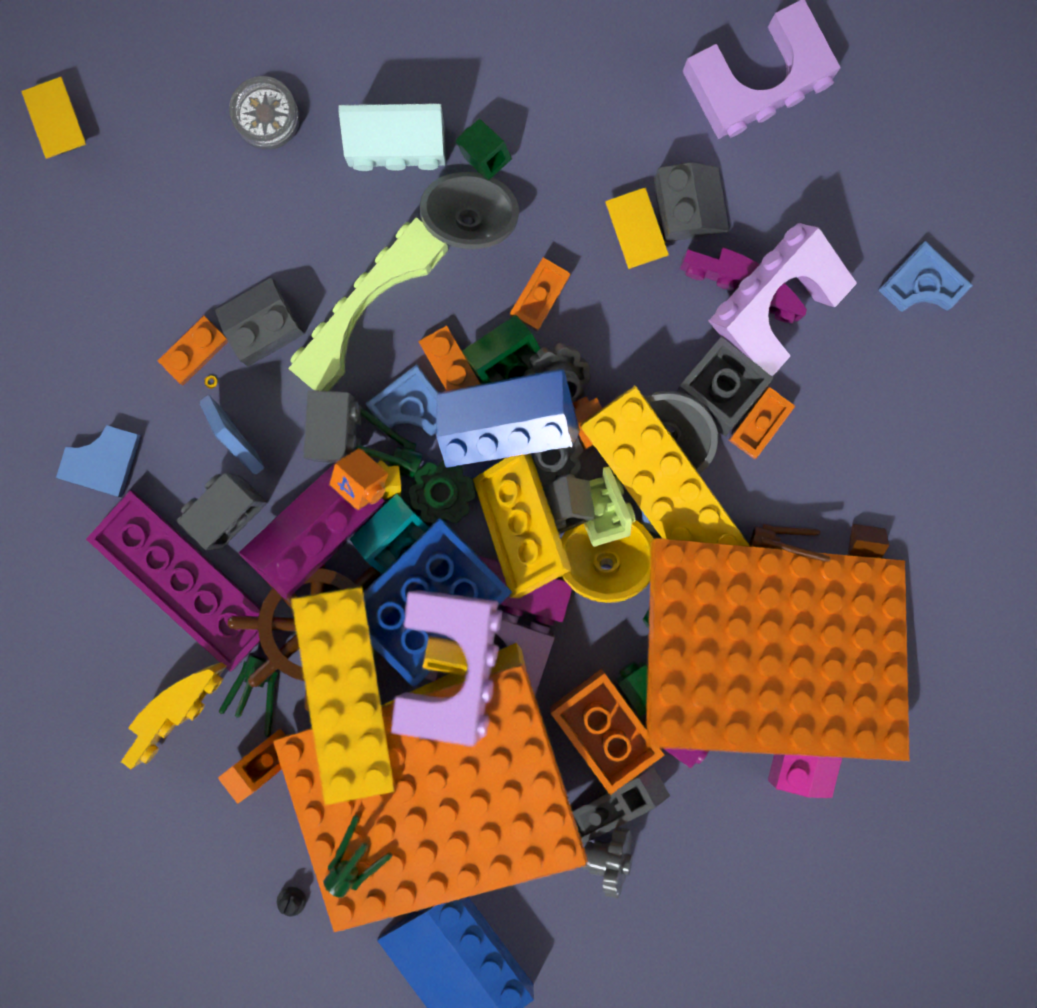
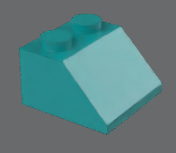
M396 493L349 540L365 561L382 574L430 525L423 521L421 516Z

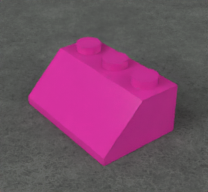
M774 754L768 781L776 789L809 798H832L842 758Z

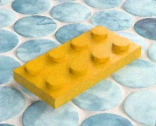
M531 453L507 457L473 478L507 587L512 591L510 594L511 598H521L571 571Z

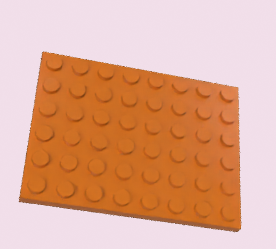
M660 538L651 540L646 747L910 761L905 561L820 553L831 558L829 562H824L793 554L782 549Z
M525 664L489 674V680L493 681V692L490 702H486L484 715L489 716L488 731L486 736L481 737V740L474 746L392 733L395 703L382 706V719L394 792L325 805L313 728L279 737L273 741L334 932L587 865L586 852ZM466 681L421 695L439 698L453 697L462 690ZM358 815L359 821L341 862L343 860L349 861L362 843H367L368 848L355 865L358 869V876L387 853H392V858L367 878L356 891L350 889L345 897L337 898L325 889L323 880L330 872L328 865L335 857L353 816Z

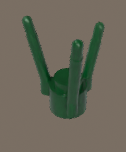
M361 409V416L402 445L403 448L396 447L393 455L361 445H356L355 450L360 448L369 456L390 462V464H386L388 467L399 466L400 476L402 477L404 474L414 477L422 459V453L415 451L417 444L406 440L376 417Z
M250 655L248 662L244 661L239 676L219 709L220 714L225 713L242 683L245 682L247 684L235 713L237 718L242 716L253 689L248 683V678L267 659ZM277 671L273 672L258 686L263 688L265 682H268L265 737H270L275 682L279 673Z
M358 815L353 816L335 857L328 865L330 872L323 880L325 889L337 898L345 897L350 889L356 891L367 878L392 858V853H387L358 876V869L355 865L368 848L367 843H362L349 861L343 860L341 862L359 821Z

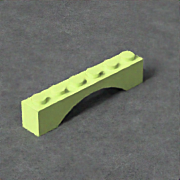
M417 217L411 224L406 222L396 234V242L390 249L385 247L375 259L377 264L369 273L364 272L354 283V288L356 289L348 298L343 297L337 302L333 308L335 314L327 323L322 322L315 328L311 335L314 339L306 348L300 347L290 360L292 365L288 369L314 391H330L344 375L345 356L349 338L356 322L365 309L380 294L392 286L411 278L428 275L448 252L447 244L435 238Z

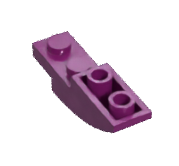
M723 247L716 259L687 250L682 258L679 269L686 271L685 275L692 279L704 280V278L716 281V285L722 289L734 291L736 288H739L740 283L750 276L760 264ZM783 283L775 292L768 312L775 314L774 318L778 321L793 323L802 319L806 315L807 309L796 294Z

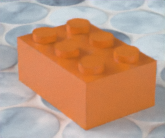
M600 669L549 707L551 715L610 795L664 756L660 748L646 747L647 729L603 669Z

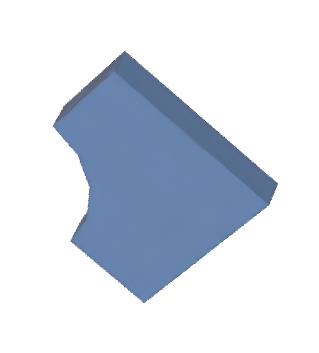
M925 241L878 291L901 312L913 304L922 302L937 304L947 311L973 285Z
M415 365L366 403L374 416L389 428L396 425L412 424L423 428L431 436L437 433V394L439 392L418 365Z
M209 394L200 400V406L214 435L253 474L256 475L265 467L259 455L237 429L230 416Z
M106 425L101 436L90 445L80 448L65 447L56 478L122 497L141 435Z

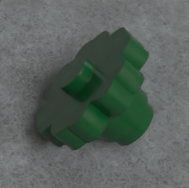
M443 460L438 467L433 463H426L422 469L415 473L417 484L409 489L410 503L412 508L422 510L421 518L423 521L433 524L441 517L445 522L448 520L451 523H458L462 517L470 513V507L467 502L474 500L476 497L474 481L468 476H463L464 469L461 465L446 468Z

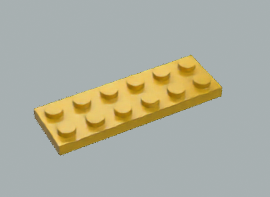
M636 385L580 424L582 430L662 539L749 546L748 541Z
M362 587L292 598L325 805L394 792Z

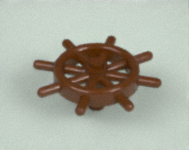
M324 564L304 584L311 583V595L324 593V584L334 586L339 590L362 587L363 591L381 573L373 566H370L353 582L340 573L325 569ZM272 587L262 604L259 616H231L227 621L231 629L258 630L260 643L268 660L249 676L248 683L252 687H258L277 669L292 678L305 681L303 667L288 660L300 649L297 634L280 649L276 646L272 630L297 631L295 618L273 617L281 599L293 610L292 598L298 597L295 592L285 600ZM305 689V709L310 712L307 691Z

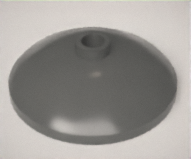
M457 172L436 179L425 189L420 201V216L425 228L441 242L461 249H482L494 246L511 235L518 222L519 205L513 192L501 181L493 177L487 181L480 173Z
M660 391L644 396L664 426H672L674 428V431L669 433L697 472L701 474L713 460L718 444L717 426L710 411L697 399L681 392Z

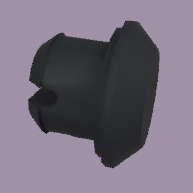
M287 887L279 893L276 903L281 914L292 917L303 911L306 898L304 893L297 887Z

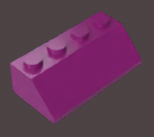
M335 463L238 552L285 600L324 565L383 505L384 500L381 498L376 503H368L359 510L353 507L330 486Z

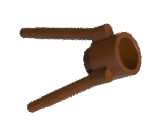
M763 524L762 528L755 526L749 542L750 547L782 549L793 554L824 562H829L831 559L829 556L782 543L780 542L781 537L775 535L818 536L821 533L818 529L774 527Z

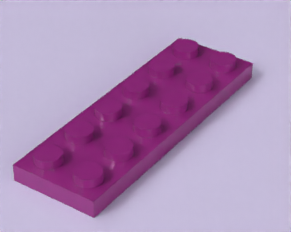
M129 491L86 538L93 547L217 661L224 663L229 672L234 671L260 642L258 630L231 629L227 621L231 616H259L261 607L135 491Z

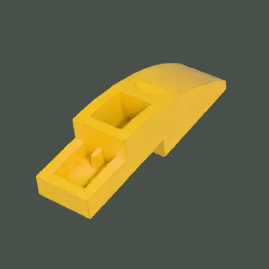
M220 662L203 668L178 681L154 698L128 727L138 737L121 760V763L131 770L142 762L145 764L149 763L159 750L156 744L161 737L163 739L166 738L176 725L178 726L188 719L193 721L198 717L205 707L202 701L208 693L210 695L213 694L221 685L223 678L220 675L227 666Z

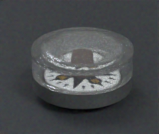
M268 76L250 78L242 82L231 97L229 104L231 121L241 137L253 147L264 150L276 149L287 144L296 134L300 122L299 109L289 89L279 80Z

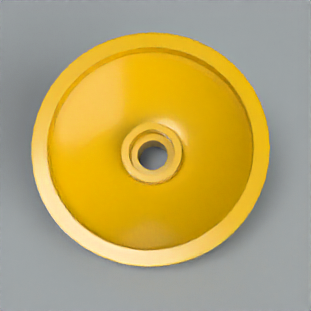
M635 520L631 525V536L593 547L583 523L565 531L562 535L561 542L571 571L563 574L562 577L575 592L593 601L619 602L629 599L640 593L650 583L651 540L653 538L649 531ZM604 564H608L612 568L606 570L603 569L601 566Z

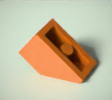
M281 728L218 777L237 804L253 794L282 770L273 743L275 739L286 736Z

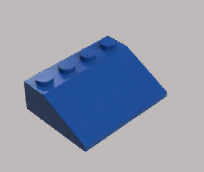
M441 517L363 592L370 644L414 688L432 671L423 668L428 637L454 639L443 633L404 628L408 592L420 590L497 601L498 606L512 593L502 580Z
M469 897L413 911L377 938L378 943L427 1008H524L534 1000V984Z

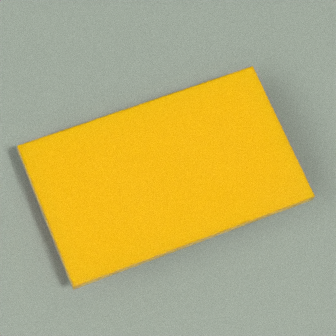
M62 77L21 91L46 159L86 145Z
M646 188L605 201L628 269L669 256Z

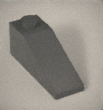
M654 766L638 774L610 795L607 791L572 811L583 844L656 808L670 797Z

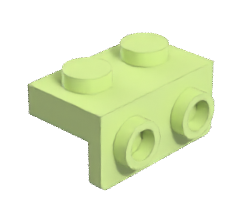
M610 466L603 468L601 478L589 481L595 518L584 523L593 547L631 536L632 522H635V514L631 504H625L622 497L624 489L621 481L617 476L613 475Z

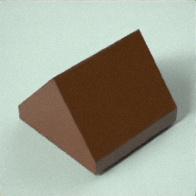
M852 524L848 556L883 558L889 547L886 529Z

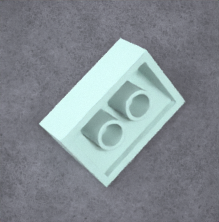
M441 104L339 105L344 157L349 167H353L358 171H369L373 169V166H386L389 170L398 171L405 169V166H418L423 170H434L439 165H445V125Z

